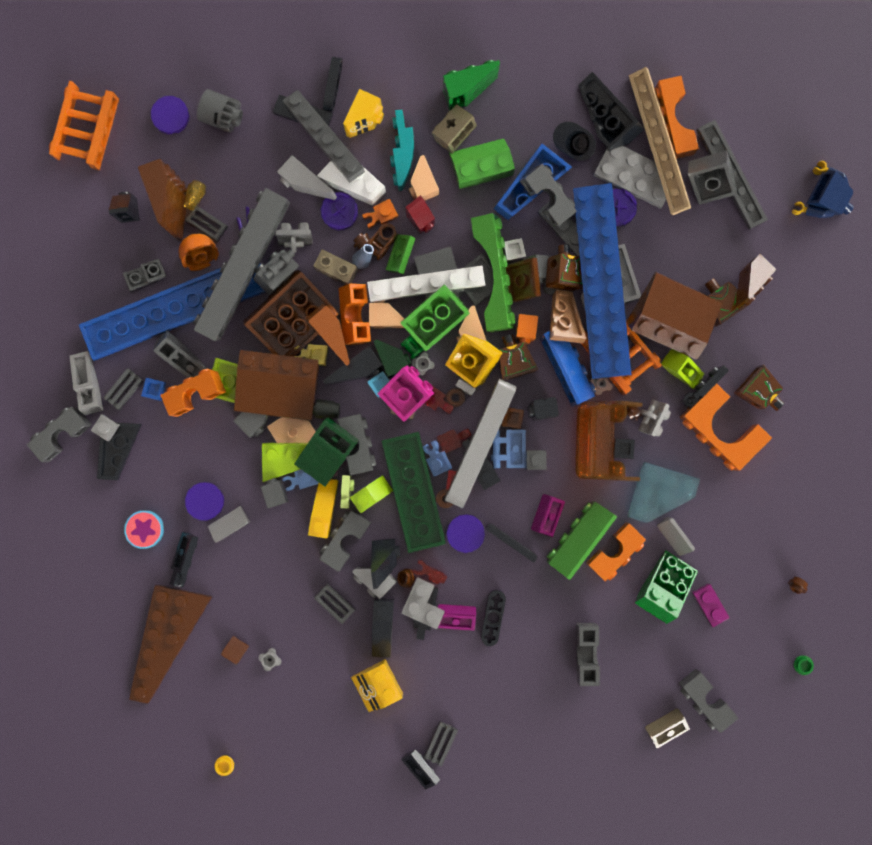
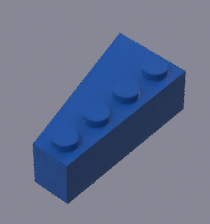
M541 144L493 209L509 220L543 192L541 190L538 194L530 196L519 181L536 166L543 164L551 170V176L556 181L571 169L572 166L544 144Z

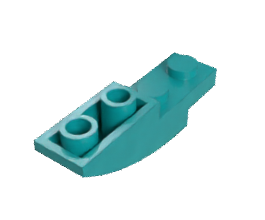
M403 109L395 110L396 117L392 118L394 129H398V136H395L396 148L393 149L394 155L390 156L391 167L396 169V174H393L394 186L398 185L399 191H403L408 181L414 157L413 127L405 128Z

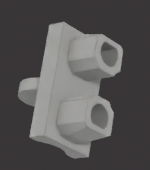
M281 223L279 230H276L278 245L291 248L294 253H297V247L313 245L311 229H309L308 223L298 224V229L292 230L289 223Z
M652 399L648 410L642 409L640 412L644 418L638 431L654 437L660 436L663 431L660 425L671 414L668 409L670 405Z

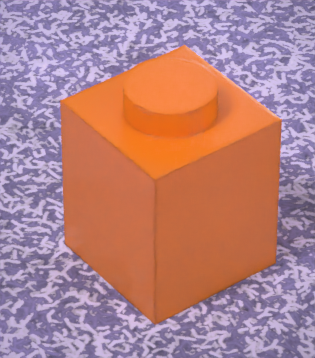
M518 315L515 339H518L519 343L525 342V344H530L531 341L536 339L538 316Z

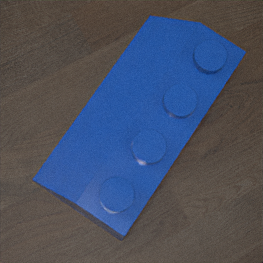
M550 331L544 333L540 341L571 406L574 407L595 397L594 392H596V389L592 382H588L586 377L588 373L583 364L580 365L578 361L579 353L575 347L572 348L570 342L550 340Z

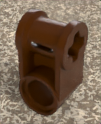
M390 223L383 224L366 243L373 246V255L376 256V260L380 261L396 240L397 232L395 227ZM385 230H392L393 234L391 237L386 238L383 236Z

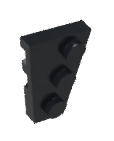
M118 423L120 426L110 441L100 437L97 479L119 480L142 424Z

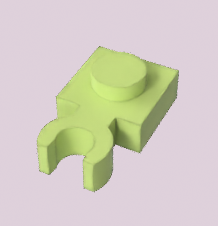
M342 475L340 508L348 509L350 505V493L354 491L355 480H351L352 476Z

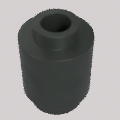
M317 399L316 403H314L313 414H315V418L326 419L327 417L331 420H334V418L338 419L340 403Z

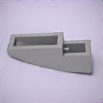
M89 351L70 355L73 390L77 393L78 410L84 415L103 411L100 388Z

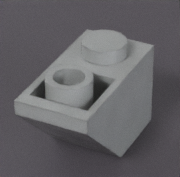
M356 567L352 571L355 574L353 578L359 584L364 583L368 587L367 592L373 598L378 597L381 599L397 582L389 574L377 589H373L371 567Z

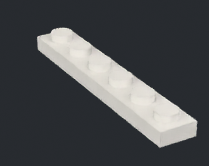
M483 266L367 282L370 302L432 294L443 284L451 291L485 286Z

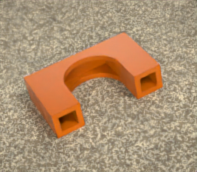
M716 384L692 408H688L680 418L683 420L682 424L687 429H692L697 434L696 438L700 442L706 443L711 447L709 450L716 457L720 456L724 460L723 464L729 470L740 471L772 437L759 424L752 425L733 443H725L719 440L712 430V418L730 396Z

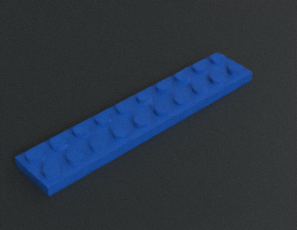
M612 183L573 188L575 209L577 211L575 213L592 379L629 376L632 374Z
M221 268L79 324L92 360H98L163 334L166 330L170 331L193 322L198 314H202L204 310L202 305L206 297L211 296L213 292L211 287L216 279L219 280L222 275L220 272ZM254 273L240 302L265 293L253 280L256 273Z

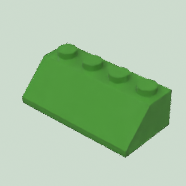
M595 501L588 502L583 507L581 517L574 519L570 525L572 529L568 534L564 533L558 541L560 545L556 550L553 548L547 555V563L569 580L617 518L616 515Z

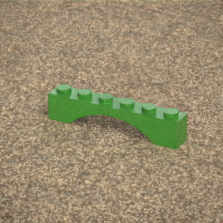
M493 213L471 218L473 237L486 250L493 269V291L489 304L484 311L486 330L494 333L514 329L516 320L511 310L513 298L508 288L510 286V278L506 274L508 263L503 253L505 242L500 232V229H502L501 219Z

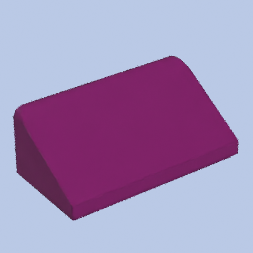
M543 494L531 530L553 537L565 501Z
M438 604V608L445 610L438 628L475 631V606Z

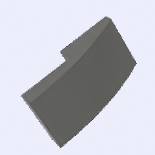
M156 259L141 264V267L123 273V276L131 293L165 278L166 274L160 260Z

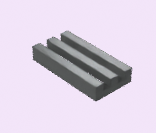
M197 205L194 206L185 219L186 222L216 242L220 240V236L228 228L226 224ZM197 211L221 226V228H216L195 213ZM194 217L195 219H197L198 221H200L201 223L215 231L216 235H213L212 233H210L209 231H207L191 219Z
M127 368L104 396V399L115 406L116 409L121 410L144 380ZM131 375L130 378L126 381V383L121 387V389L112 399L111 397L120 388V386L124 383L128 376ZM136 379L137 381L134 383V385L130 388V390L126 393L122 400L119 403H117L116 401L126 391V389L133 382V380Z
M328 583L314 597L341 624L356 610ZM328 590L350 611L347 612L325 591ZM323 595L345 616L342 618L321 598V596Z
M440 721L424 759H429L431 762L437 763L442 767L458 729ZM442 727L446 728L434 756L430 755ZM450 730L452 731L441 758L438 759L437 757Z

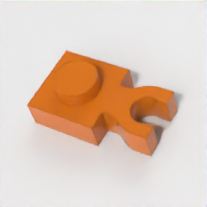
M390 199L374 206L375 212L362 215L364 220L367 218L372 219V222L367 224L369 229L373 228L379 221L383 225L398 218V214Z

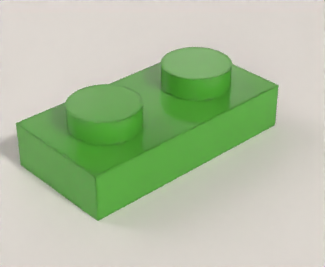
M397 234L386 267L387 271L404 274L415 241L414 237Z

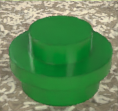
M805 655L798 656L793 663L795 671L800 675H808L814 668L812 659Z

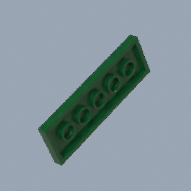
M419 432L382 440L408 553L446 544Z

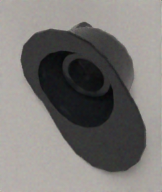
M571 121L559 124L554 130L553 142L555 146L572 159L585 161L594 154L596 141L588 130Z

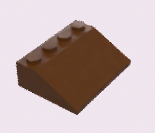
M161 158L138 166L158 224L179 242L182 241L187 208V196L185 193L188 192L184 181H181L179 175L177 176L175 171L171 170L169 164H165Z
M297 270L246 317L243 323L272 354L295 357L318 335L305 318L322 303L326 306L330 305L333 307V305L300 270Z
M655 271L626 323L631 331L698 360L708 344L722 303Z
M240 350L234 411L312 421L319 361Z

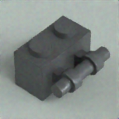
M284 249L279 253L274 252L268 258L269 262L266 265L262 263L254 271L256 275L253 280L269 296L298 269L299 265L292 259L295 256L294 252L289 250L286 253Z

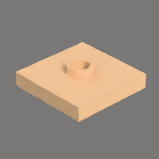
M281 417L267 426L277 443H308L316 432L309 420Z

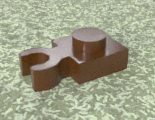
M508 408L502 420V427L521 430L524 410Z

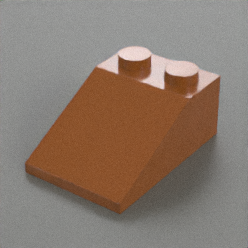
M322 303L305 319L347 366L350 362L340 322L336 317L339 314L332 306H326Z

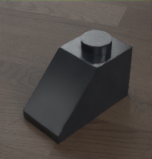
M120 192L118 195L112 196L109 214L121 223L140 221L137 198L130 192Z

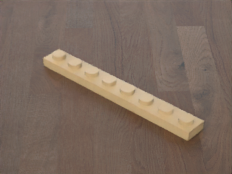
M644 67L629 75V79L670 213L674 216L690 209L691 205L649 69Z

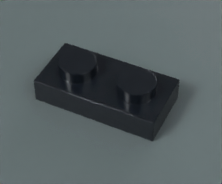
M416 749L402 757L403 763L425 790L437 785L440 781L435 771L430 768Z

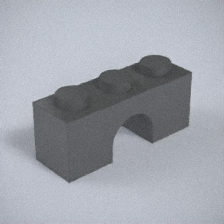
M541 164L532 169L519 181L530 196L538 194L541 190L549 195L550 203L542 212L553 227L560 226L577 212L574 208L575 204L563 193L562 185L553 179L551 170Z
M65 408L60 412L61 416L56 420L48 422L45 425L46 428L41 433L38 432L30 438L31 441L27 446L41 462H50L63 451L57 440L58 435L65 430L71 437H79L92 426L78 408Z
M361 414L338 419L339 426L359 440L358 452L347 456L350 476L373 471V466H377L375 456L370 454L369 448L372 447L370 436H366L365 429L368 428L366 417L362 418Z
M351 510L350 513L345 512L340 520L343 524L339 529L336 527L330 535L332 541L329 545L325 544L319 552L322 555L319 560L338 572L351 555L342 546L344 536L354 535L361 539L372 523L354 510Z
M576 623L577 682L580 686H600V666L597 661L599 626L596 623Z
M698 669L693 670L679 682L682 687L681 693L687 700L690 698L695 704L692 706L699 715L703 713L706 716L705 722L712 730L716 729L722 733L739 719L721 698L714 704L706 703V695L714 687Z

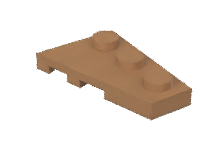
M556 290L553 293L550 340L583 343L586 340L573 292Z

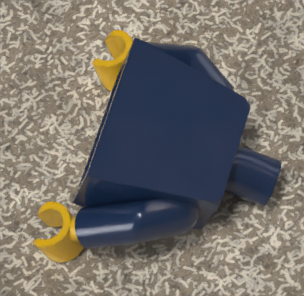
M819 161L817 163L818 167H814L813 173L821 175L806 203L808 207H805L803 202H796L794 205L799 206L801 210H792V213L800 215L804 212L806 215L816 218H831L834 215H841L842 213L847 215L851 213L854 206L849 201L853 195V189L849 186L846 174L832 167L827 168L825 161Z

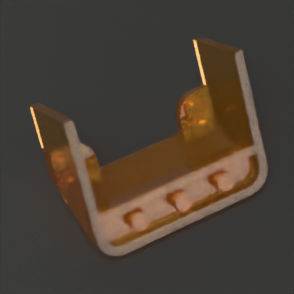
M600 401L583 402L579 405L577 409L576 474L579 478L640 481L641 477H625V466L620 461H614L613 451L615 423L625 420L627 407H642V403Z

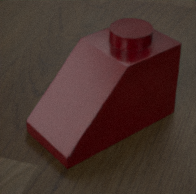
M420 195L407 205L405 210L408 220L422 234L433 229L435 217Z

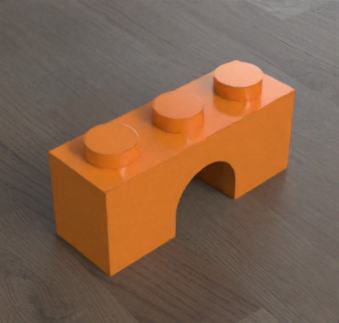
M347 284L340 287L341 327L345 345H361L371 342L369 322H363L361 318L362 307L368 303L366 284Z
M204 369L198 373L199 375L184 379L182 384L167 388V392L161 394V398L168 415L179 417L194 409L191 398L195 391H198L201 399L212 400L225 393L226 390L218 371Z
M625 523L613 535L619 543L617 554L607 556L603 551L598 550L586 562L604 581L613 579L617 574L616 570L621 565L625 566L631 560L630 556L634 552H639L644 547L643 543L646 539L630 523Z

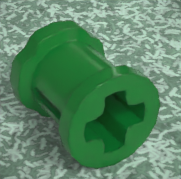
M411 335L400 344L411 354L412 360L424 351Z

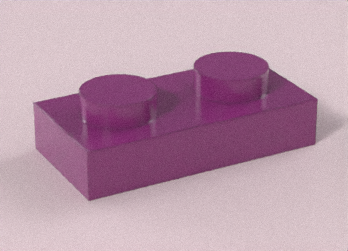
M708 583L692 592L711 627H715L729 619L711 584Z

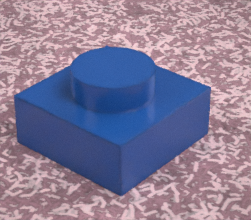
M146 378L141 396L162 401L161 394L164 393L166 382Z

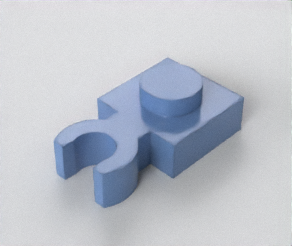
M436 440L431 442L433 449H430L428 444L423 446L424 452L430 456L426 461L434 477L452 469L445 451L439 452V443Z
M301 469L294 472L296 477L286 476L283 478V481L290 480L292 482L290 487L285 488L286 491L293 490L296 485H299L301 490L319 483Z

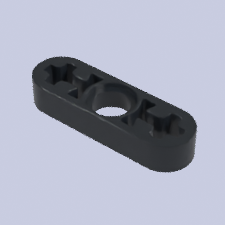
M332 56L323 101V110L334 112L343 64V59Z
M498 589L492 590L488 595L481 632L482 642L486 646H494L499 639L506 597ZM496 594H499L500 598H502V601L497 603V608H501L500 611L495 608L489 609L490 605L494 607V600L491 598L492 596L495 597ZM492 612L499 615L496 623L488 621V615ZM486 625L497 627V630L494 628L492 630V635L495 636V639H491L490 642L484 637L489 634L490 630L489 627L486 628Z

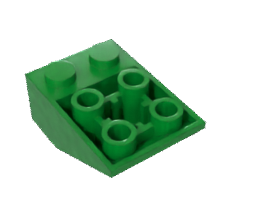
M488 60L483 65H470L464 70H452L443 75V92L448 110L453 109L456 104L461 108L468 106L498 78L500 61Z
M665 550L641 587L634 603L664 623H670L678 618L698 570Z

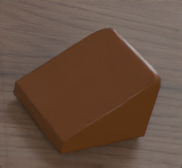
M233 636L221 652V655L237 665L249 648V645Z

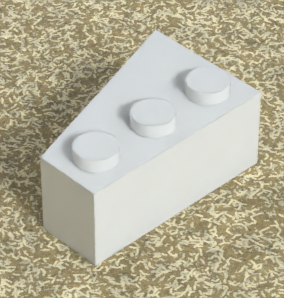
M331 161L317 175L326 185L335 188L337 191L347 193L353 198L371 206H374L386 193L385 186L365 168V172L350 183Z

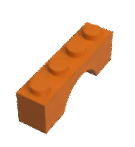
M682 76L659 80L654 89L676 159L694 155L699 149L695 130L683 127L675 116V106L686 94Z

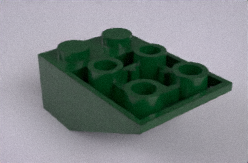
M327 417L314 433L294 465L326 487L359 440Z

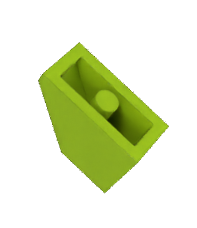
M672 348L661 363L671 375L692 389L704 376V373L689 356Z
M382 475L351 496L350 499L359 512L363 513L393 492V489Z

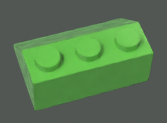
M504 139L457 150L453 154L449 152L459 189L514 175L515 167L512 155Z
M443 284L400 323L421 347L427 351L467 317L470 312L456 294Z

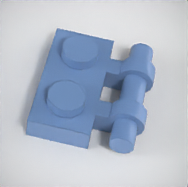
M498 430L493 441V455H491L493 468H500V461H506V468H526V430H506V437H500V430ZM500 443H506V455H500Z

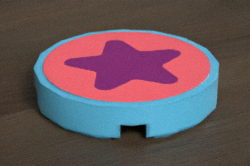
M152 511L133 513L125 524L124 533L127 541L139 549L155 546L161 541L164 534L162 519Z

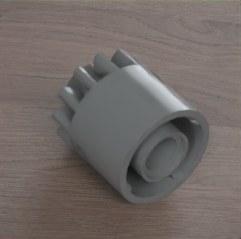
M207 89L200 99L197 119L200 122L226 132H233L234 126L238 127L243 117V111L240 109L241 103L239 100Z

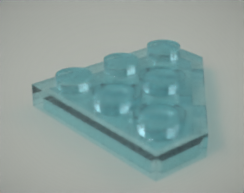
M644 462L628 517L646 523L695 498L700 479Z

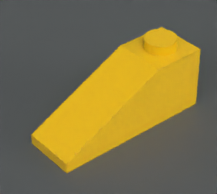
M331 479L326 487L318 483L308 536L330 537L339 480Z

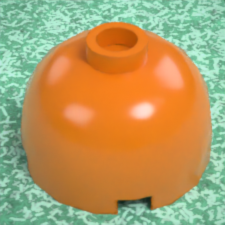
M200 233L191 234L184 238L178 250L183 267H189L191 271L208 268L211 266L209 262L213 259L216 261L219 255L213 240Z

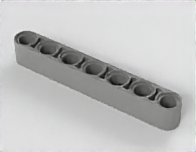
M498 379L449 487L445 501L460 508L464 507L517 386Z

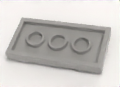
M624 146L609 150L607 147L593 176L607 183H612L613 186L621 190L625 189L633 194V196L661 209L666 196L655 162Z

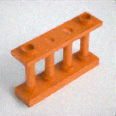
M69 81L68 87L64 90V101L54 137L49 144V154L57 160H60L62 153L86 159V163L92 169L100 170L119 102L116 94L106 90L105 95L99 97L79 92L77 85L73 81ZM79 99L101 105L100 113L94 115L74 110L76 100ZM74 117L96 123L95 131L88 133L69 128L71 118ZM69 135L91 141L90 149L83 151L64 146L66 136Z
M628 325L627 335L635 344L629 349L630 358L640 351L647 360L631 372L632 375L609 378L622 396L632 390L630 387L631 382L652 366L654 369H658L662 366L659 356L655 352L652 353L636 332L631 331ZM584 330L586 340L581 345L589 353L588 333Z

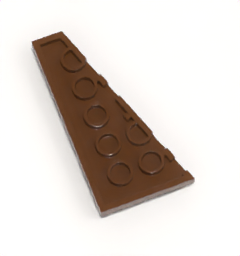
M155 585L129 700L146 704L152 700L166 673L171 668L172 663L192 633L206 606L211 601L212 596Z

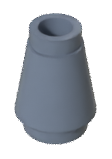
M365 244L353 254L352 263L357 266V269H364L369 266L374 252L373 246Z

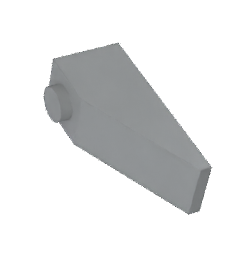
M293 155L277 171L281 177L279 181L286 188L290 186L295 191L331 200L337 198L329 186Z

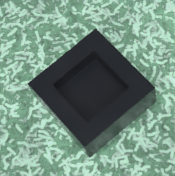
M615 438L613 458L634 459L635 440Z

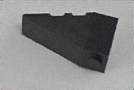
M593 72L578 85L596 129L597 136L609 150L631 143L644 131L639 121Z

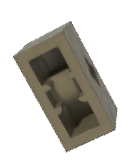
M456 104L453 109L448 111L446 117L435 126L432 135L436 143L453 154L476 128L477 124L473 115Z
M323 249L313 266L316 271L344 285L352 284L358 272L356 265Z

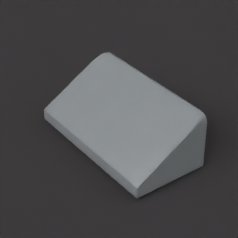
M239 506L210 524L208 528L214 542L218 543L249 524L250 520L243 508Z
M667 517L657 525L679 556L695 550V547L673 518Z

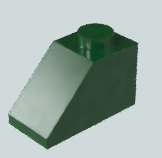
M379 340L374 341L388 378L395 376L403 367L411 364L408 354H403L402 350Z

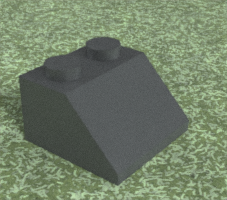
M727 150L689 161L688 176L699 205L737 195L733 168Z

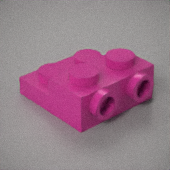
M408 365L403 367L377 393L403 422L434 394L432 385L426 380L423 382L418 377V370Z

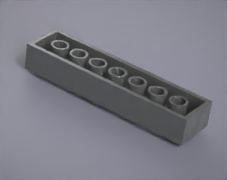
M267 188L259 192L256 198L258 202L256 208L250 210L247 216L249 221L246 227L242 226L239 231L238 237L240 239L237 245L233 244L229 251L231 255L229 261H225L220 269L222 273L220 279L214 281L211 287L213 292L210 297H206L202 305L204 308L202 314H198L194 320V331L214 341L221 340L255 273L254 271L260 264L290 205L288 199Z

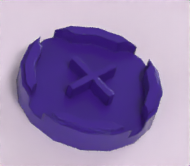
M164 96L153 104L151 120L160 132L171 135L185 129L189 122V111L186 104L180 98Z
M613 189L616 227L625 226L636 215L637 201L629 191Z
M334 192L337 196L335 200L327 198L323 200L320 208L321 217L324 223L331 229L337 231L346 230L356 222L358 206L349 194Z
M198 483L188 490L185 497V506L193 518L210 520L221 513L224 507V495L212 483Z
M468 514L459 515L448 525L447 539L451 547L459 552H473L484 541V527L475 516Z

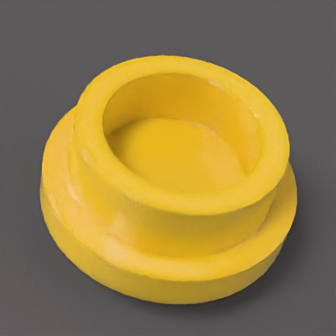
M229 756L219 757L215 762V771L221 776L231 774L234 769L233 759Z

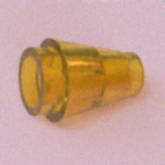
M193 180L188 184L184 203L185 208L195 210L206 194V186L202 182Z

